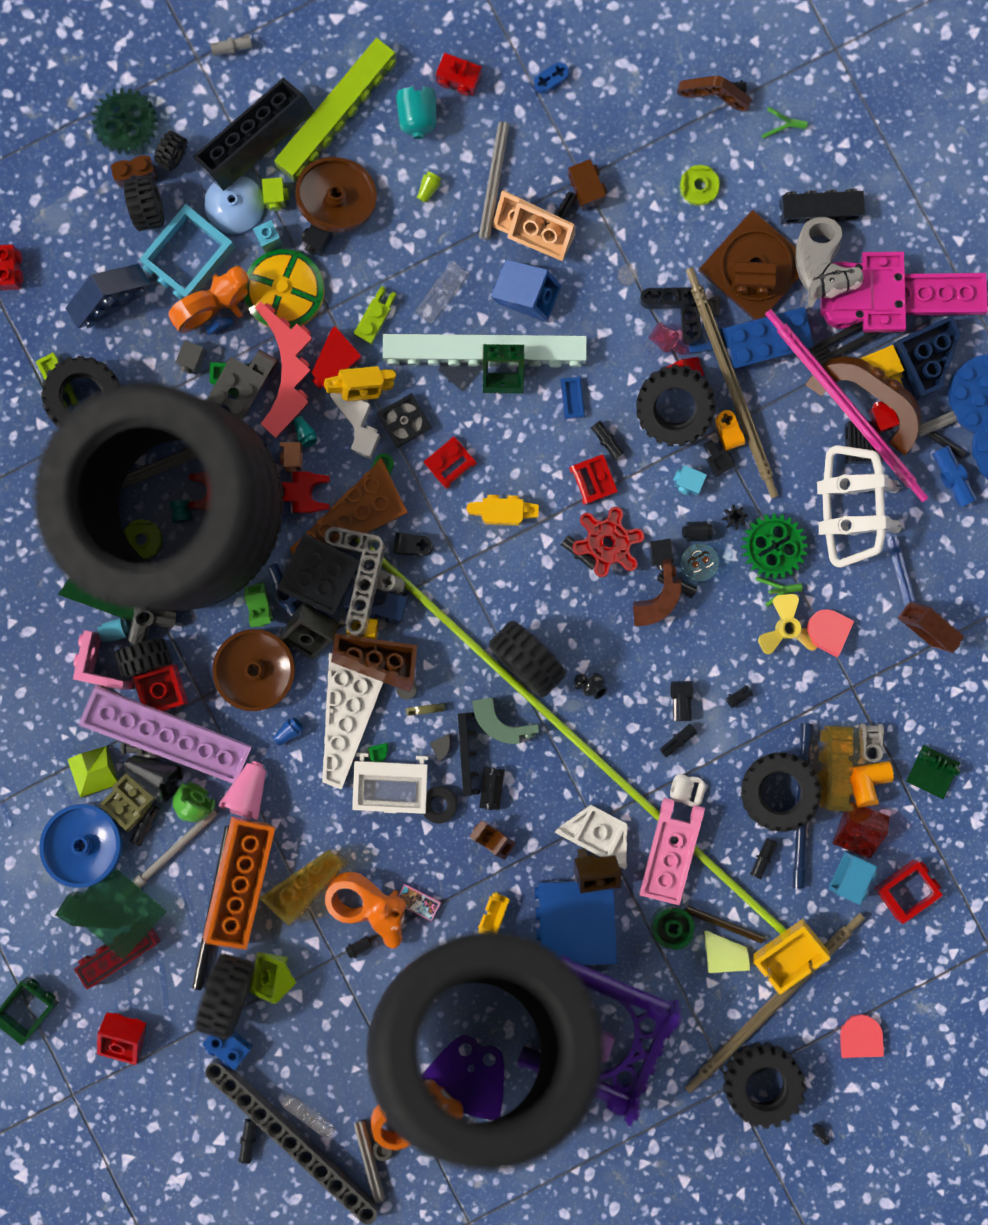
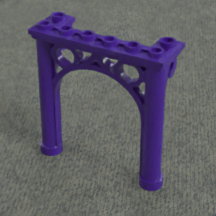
M562 955L561 958L572 968L571 971L576 972L584 983L583 987L618 1001L627 1009L632 1018L634 1038L631 1048L621 1062L611 1069L602 1072L601 1080L612 1077L614 1086L603 1081L598 1082V1087L600 1088L596 1095L597 1098L607 1103L606 1108L610 1112L624 1116V1122H627V1126L631 1127L633 1121H637L640 1116L641 1109L639 1107L641 1100L639 1098L648 1089L649 1082L647 1080L650 1075L653 1076L655 1073L657 1058H661L663 1055L665 1039H669L674 1029H678L682 1017H680L679 1000L666 1001L575 963L569 957ZM632 1005L644 1009L646 1011L637 1015ZM645 1018H650L656 1022L654 1029L650 1032H645L640 1028L639 1023ZM653 1038L649 1049L646 1050L642 1044L643 1039ZM523 1046L516 1066L523 1069L526 1067L538 1072L540 1053ZM637 1060H643L637 1074L636 1069L632 1065ZM622 1071H629L633 1077L628 1084H621L617 1080V1074Z

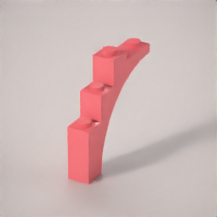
M260 301L255 309L267 322L275 335L282 362L281 383L277 398L270 412L261 422V425L277 439L309 404L307 401L308 396L301 389L297 391L295 388L311 372L308 368L310 364L302 357L298 359L297 356L312 341L310 337L312 333L304 325L300 327L296 324L290 329L291 324L283 317L279 319L274 314L276 310L270 304L266 303L264 305Z

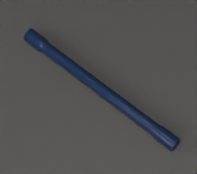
M801 723L800 758L810 765L813 724ZM799 783L797 803L799 802L801 797V788ZM807 824L796 830L792 888L804 889Z

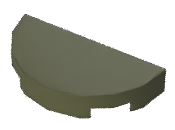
M446 703L405 708L406 715L443 712L446 710Z

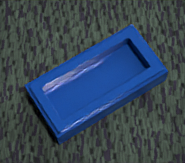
M581 377L560 379L565 420L585 418Z

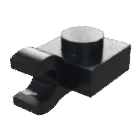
M712 440L703 445L706 452L710 455L706 462L715 477L734 467L725 449L718 451Z

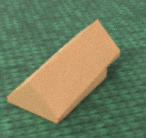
M504 190L501 192L492 227L507 233L508 238L563 261L576 234L575 224Z

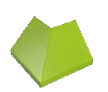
M107 746L67 759L80 798L110 788L118 781Z
M257 952L249 993L272 1004H277L297 983L287 968L289 957Z

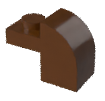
M482 820L474 827L472 834L469 836L473 841L486 847L495 856L503 860L507 858L517 844L496 827Z

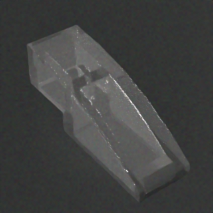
M451 262L442 276L436 280L415 312L432 324L465 283L470 273L456 262Z

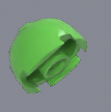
M189 782L187 785L182 783L173 797V808L181 820L197 823L206 819L215 808V800L213 798L210 800L206 796L209 792L200 785Z

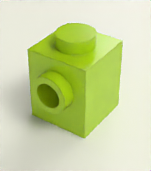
M283 178L262 179L263 200L266 209L279 211L282 208H286V201L289 200V190L285 188Z

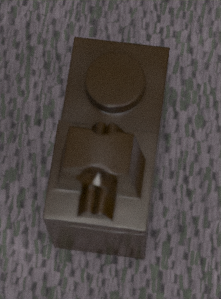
M585 848L577 849L578 855L577 858H574V873L580 894L621 888V871L616 855L595 858L594 855L588 856Z

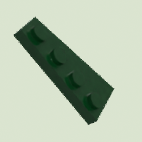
M70 579L67 580L58 593L60 596L132 622L134 608L114 605L95 598L93 595L77 587L78 584H74Z

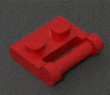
M455 436L423 461L446 490L465 471L477 465L474 458ZM461 457H464L466 461L444 478L442 473Z
M603 454L569 467L571 474H574L583 497V505L618 492ZM584 468L587 469L596 494L591 496L581 473V470Z

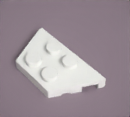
M590 804L556 829V834L600 857L616 855L619 867L626 869L627 823Z

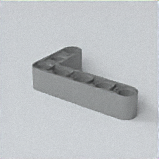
M331 527L325 532L324 536L328 545L341 551L362 555L346 621L347 630L353 636L360 637L367 631L384 558L385 545L382 539L376 535ZM334 534H339L340 539L337 542L332 543L330 541L331 536ZM359 538V545L355 547L350 546L352 539ZM374 542L380 543V547L376 551L370 550V546ZM374 562L375 568L367 571L365 569L366 564ZM364 582L371 583V587L367 591L361 590V585ZM359 602H366L364 610L358 611L356 609ZM356 621L361 622V628L358 631H353L352 624Z

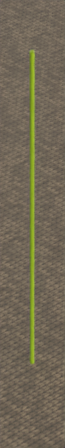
M358 538L354 541L359 545L360 539ZM370 546V550L376 551V549ZM383 558L382 567L387 572L400 577L404 581V587L658 821L660 812L389 561ZM695 845L693 854L779 934L787 930Z

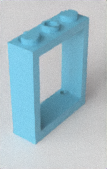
M185 204L139 260L143 264L142 269L150 276L154 273L159 277L157 281L165 288L170 286L175 290L173 294L181 300L190 294L200 291L236 247L230 239ZM189 219L221 246L184 289L154 265L152 261L183 223Z

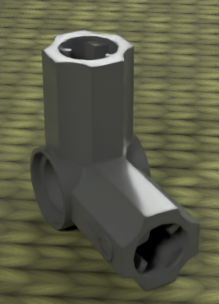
M134 608L128 641L133 644L147 641L151 625L173 628L176 621V610ZM143 612H147V613H148L146 616H140V615H139V614H141V613H143Z

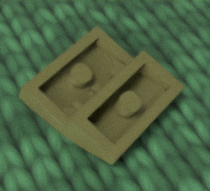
M125 773L111 787L113 791L99 806L129 833L145 815L155 799Z

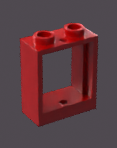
M914 859L874 887L893 916L901 924L906 923L943 896L940 892L941 886L934 878L931 879L927 874L929 869L922 861L919 863V861ZM916 870L932 893L904 913L889 892V889Z

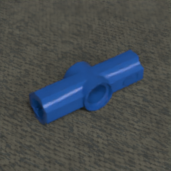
M949 445L932 453L941 471V480L945 487L951 490L959 508L977 500L967 481L968 474L965 468L958 464Z

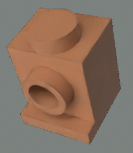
M280 442V447L284 449V452L280 453V463L284 464L285 472L291 473L302 470V444L300 442Z

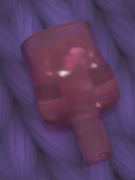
M662 322L656 325L648 338L665 353L674 349L683 355L686 351V348L677 342L679 333Z

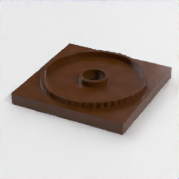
M753 210L698 270L753 320L765 317V313L772 309L799 279L795 260L796 248ZM752 259H758L762 263H776V284L774 290L765 295L757 294V291L739 294L737 290H732V266L734 262H750Z

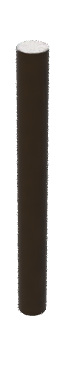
M689 905L685 909L691 916L758 943H763L764 936Z

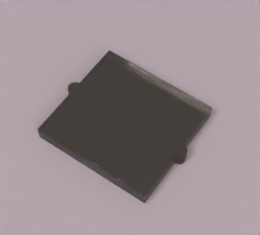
M443 363L438 371L448 379L449 383H453L463 392L481 372L483 363H480V366H469L468 363H460V366H449L448 363Z

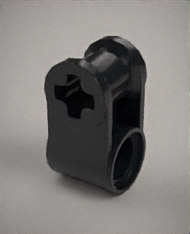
M395 533L394 554L427 556L433 551V543L426 536ZM423 541H425V543L429 545L428 547L424 548V551H422V549L418 547L419 545L423 544Z

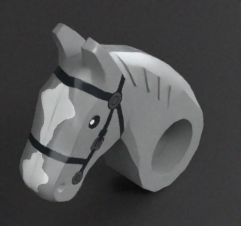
M817 217L806 222L801 230L796 246V268L801 282L809 292V308H813L818 298H833L841 293L860 288L864 279V274L860 268H844L832 263V260L840 250L842 230L835 220L827 217ZM824 236L830 241L827 243H817L811 238Z

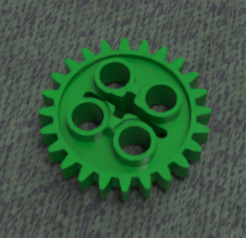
M775 513L771 515V519L765 514L763 521L759 517L756 519L757 525L754 523L749 524L752 530L746 529L744 531L748 537L741 539L746 542V545L740 547L746 550L742 557L749 558L745 564L752 563L751 571L756 568L758 569L757 576L764 572L765 579L769 578L770 574H772L773 580L777 579L778 574L781 578H785V572L788 575H792L791 568L799 570L797 563H804V560L800 557L807 555L805 551H802L803 548L808 547L807 544L802 543L807 536H800L803 529L797 530L798 522L791 524V517L785 521L784 514H781L778 519ZM775 527L780 528L782 531L780 538L775 537L773 534ZM787 536L790 537L788 541L776 549L769 551L761 557L759 556V553L772 546V543L775 544ZM757 538L764 540V548L756 546ZM785 545L792 547L793 552L791 555L784 553ZM768 555H772L775 558L773 566L768 565L766 562Z

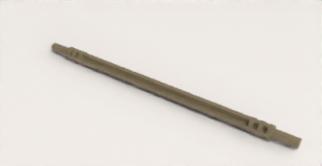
M688 268L686 273L692 286V295L761 479L765 481L770 497H777L779 495L772 479L774 475L703 286L699 284L694 268Z
M860 913L845 927L842 926L825 944L830 956L852 936L851 933L865 920ZM812 960L809 961L812 971L810 974L782 994L777 992L698 1070L699 1073L685 1086V1089L690 1094L704 1080L707 1081L817 970L812 967Z

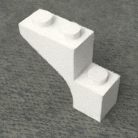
M330 393L334 403L354 427L355 435L351 447L352 452L372 459L381 437L377 434L378 430L370 426L363 428L371 410V405L368 403L369 400L347 402L342 399L340 393Z

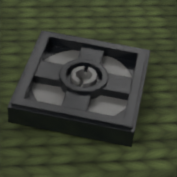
M412 393L377 412L397 449L432 429Z

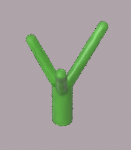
M768 107L767 110L785 121L786 124L763 134L761 137L766 138L788 127L806 129L807 121L788 118Z
M760 577L755 578L756 581L778 588L768 591L769 594L778 593L776 596L801 592L803 589L801 583L783 586ZM774 597L765 603V606L771 605Z

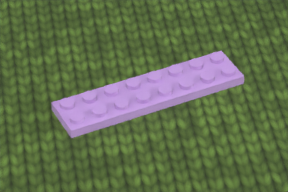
M98 686L94 687L79 722V726L230 783H234L239 776L251 750V745Z

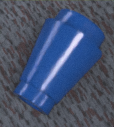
M288 718L275 733L273 739L281 746L301 735V731L304 728L297 718Z

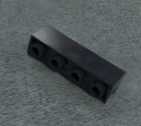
M852 188L845 190V192H837L835 189L827 190L825 193H817L814 190L807 191L805 194H797L794 191L786 192L779 200V209H782L780 225L804 224L817 217H827L836 222L861 221L865 215L864 191H857V189Z

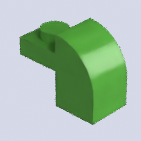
M265 583L246 586L244 597L249 610L251 628L263 627L271 623L273 613Z

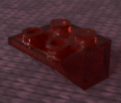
M850 802L842 814L832 844L871 859L888 835L890 816L867 807L857 808L856 803Z

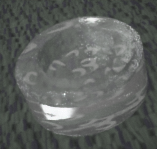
M625 264L619 268L617 278L621 284L629 286L637 280L638 271L635 266Z

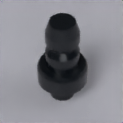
M818 1123L813 1124V1134L821 1139L822 1144L828 1145L830 1140L826 1136L824 1126L818 1125Z

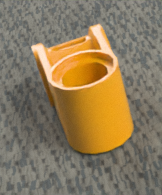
M724 410L715 418V425L725 451L745 445V438L735 414L730 410ZM725 417L729 418L730 421L726 424V422L722 423L721 419Z

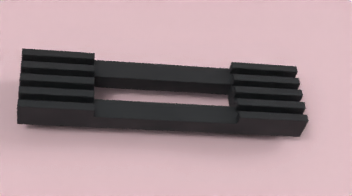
M860 322L815 344L814 347L808 348V350L820 364H823L882 332H864L865 335L830 352V348L827 347L828 345L860 328L863 330V322Z

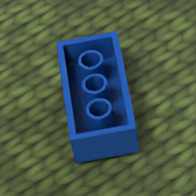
M805 307L776 314L784 324L786 323L807 349L814 347ZM767 316L721 328L726 350L733 368L794 352L776 332L778 329Z

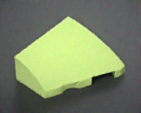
M708 930L704 931L709 973L750 970L747 947L713 934Z

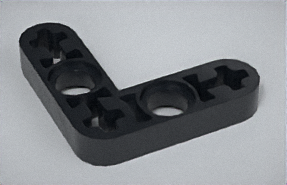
M692 288L644 289L640 296L642 307L646 309H680L682 341L688 346L696 345L701 336L700 313L691 292ZM671 294L675 297V300L673 302H666L664 296ZM688 294L693 298L691 306H688V298H686ZM647 295H651V302H648V299H646ZM691 312L695 314L696 319L688 321L685 318V314ZM689 327H693L692 334L694 339H690V336H688Z

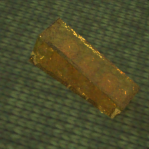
M824 725V730L822 729L820 733L823 750L819 752V761L822 762V771L819 770L818 779L821 783L819 807L826 810L853 812V804H849V798L853 795V786H851V781H849V777L853 774V764L849 760V756L853 755V727Z
M329 849L269 892L263 894L259 899L288 926L294 925L349 862L335 849Z

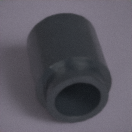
M706 521L686 522V525L682 526V537L686 538L687 542H707V540H711L713 537L712 524Z

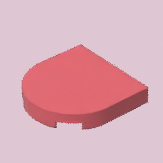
M825 609L816 612L809 619L806 629L811 642L816 647L838 657L854 621L833 610Z
M865 1014L851 1016L842 1025L840 1030L841 1057H884L883 1033L880 1025L873 1018Z

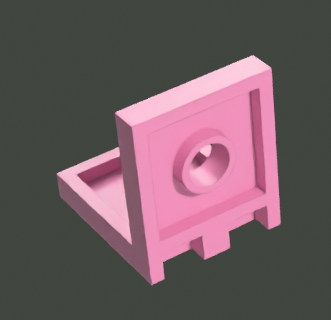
M84 630L78 641L80 650L74 659V666L76 668L73 679L121 690H131L133 681L94 673L101 639L98 632Z

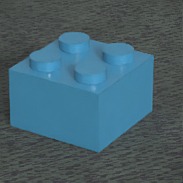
M844 852L828 889L860 905L861 901H865L867 898V888L870 882L872 883L876 878L877 871L875 870L877 866Z

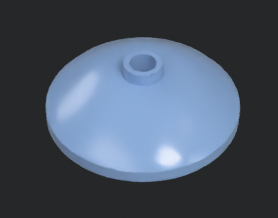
M243 175L224 191L213 183L209 187L204 200L205 213L211 224L219 231L232 235L243 234L253 229L260 222L265 209L261 189L253 180ZM234 197L235 201L230 203L229 199Z

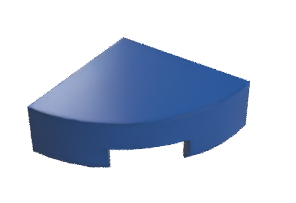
M231 317L215 319L206 327L207 334L212 335L223 331L233 325L234 322Z

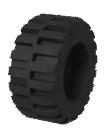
M77 356V358L73 359L68 357L65 358L66 361L62 363L59 361L55 364L53 370L48 371L46 374L47 378L42 383V405L48 417L56 426L59 423L62 424L65 416L70 415V411L63 402V391L65 386L72 380L88 378L94 381L101 391L120 385L115 373L106 364L100 363L92 357L84 358V356Z
M675 364L668 368L664 366L659 371H654L644 381L638 394L636 414L640 420V426L647 431L646 435L650 438L654 437L656 442L660 444L665 442L667 446L673 447V444H679L680 447L685 446L686 442L690 441V443L697 441V437H702L706 433V429L710 427L715 413L714 391L710 387L707 378H703L701 372L698 370L693 371L686 365L678 367V364ZM669 388L687 390L695 400L693 415L690 419L681 423H671L664 420L657 412L656 403L659 395Z
M509 621L489 642V648L522 683L541 698L546 697L566 676L565 668L556 657L518 622Z
M774 752L757 759L748 768L741 784V798L744 809L749 814L748 816L757 822V825L773 832H788L806 825L816 814L821 801V786L816 772L808 762L794 754ZM777 772L787 773L798 781L801 788V797L792 809L776 811L769 808L763 801L761 795L762 784L771 774Z
M226 953L218 956L199 1004L195 1021V1028L198 1032L223 1040L231 1038L252 981L255 966L251 961Z
M755 1042L753 1047L748 1045L742 1047L743 1051L741 1053L736 1051L733 1054V1061L729 1060L726 1065L728 1070L723 1074V1079L725 1080L723 1088L733 1111L745 1123L749 1122L754 1127L761 1125L763 1129H770V1125L773 1124L775 1128L782 1126L781 1122L784 1120L787 1123L792 1120L790 1116L793 1113L797 1115L800 1112L798 1106L799 1104H804L805 1097L803 1093H806L805 1077L795 1059L778 1045L775 1047L772 1043L765 1042L764 1045H761L760 1042ZM764 1067L778 1070L783 1078V1085L779 1094L767 1102L751 1100L745 1090L749 1076L757 1069Z

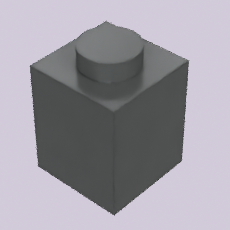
M184 340L175 363L180 367L179 370L187 374L192 372L198 374L207 351L199 345Z

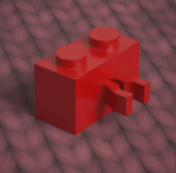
M444 52L435 74L436 83L445 89H455L461 95L474 96L482 76V66Z

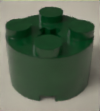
M676 904L662 906L654 913L651 919L652 933L661 946L679 950L686 947L692 941L695 930L694 921L682 907ZM673 923L676 930L672 931V929H669V925Z

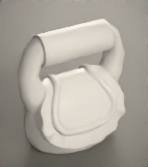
M678 774L673 779L670 797L675 802H682L690 807L694 805L699 806L703 801L706 784L699 777H688ZM694 783H699L694 802H692L690 798L692 797Z

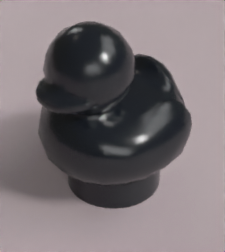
M594 672L589 678L585 674H578L574 679L575 688H582L585 696H593L595 699H600L607 692L605 679L600 673Z

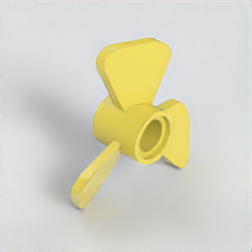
M787 594L774 597L773 604L781 619L776 623L775 631L764 633L758 638V643L765 654H771L783 638H796L810 651L817 649L811 642L807 629L801 628L800 622L794 618L799 602L797 595ZM787 623H789L792 628L789 634L785 631V625Z

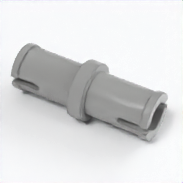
M250 35L234 39L229 37L225 41L210 43L213 57L230 52L235 54V51L252 48Z

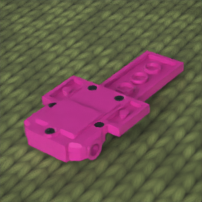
M862 252V263L832 262L844 268H860L864 274L863 284L856 290L841 293L833 298H820V316H824L828 325L836 329H845L863 322V332H905L906 315H986L988 312L986 273L905 274L904 252Z

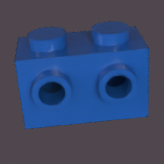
M235 1031L232 1033L231 1038L226 1040L209 1035L202 1044L208 1054L216 1055L221 1059V1063L226 1068H232L233 1070L238 1067L253 1047L251 1043Z

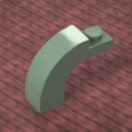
M493 697L472 700L478 724L490 737L497 741L508 744H520L519 735H523V739L535 737V733H539L538 724L510 727L503 724L495 714Z

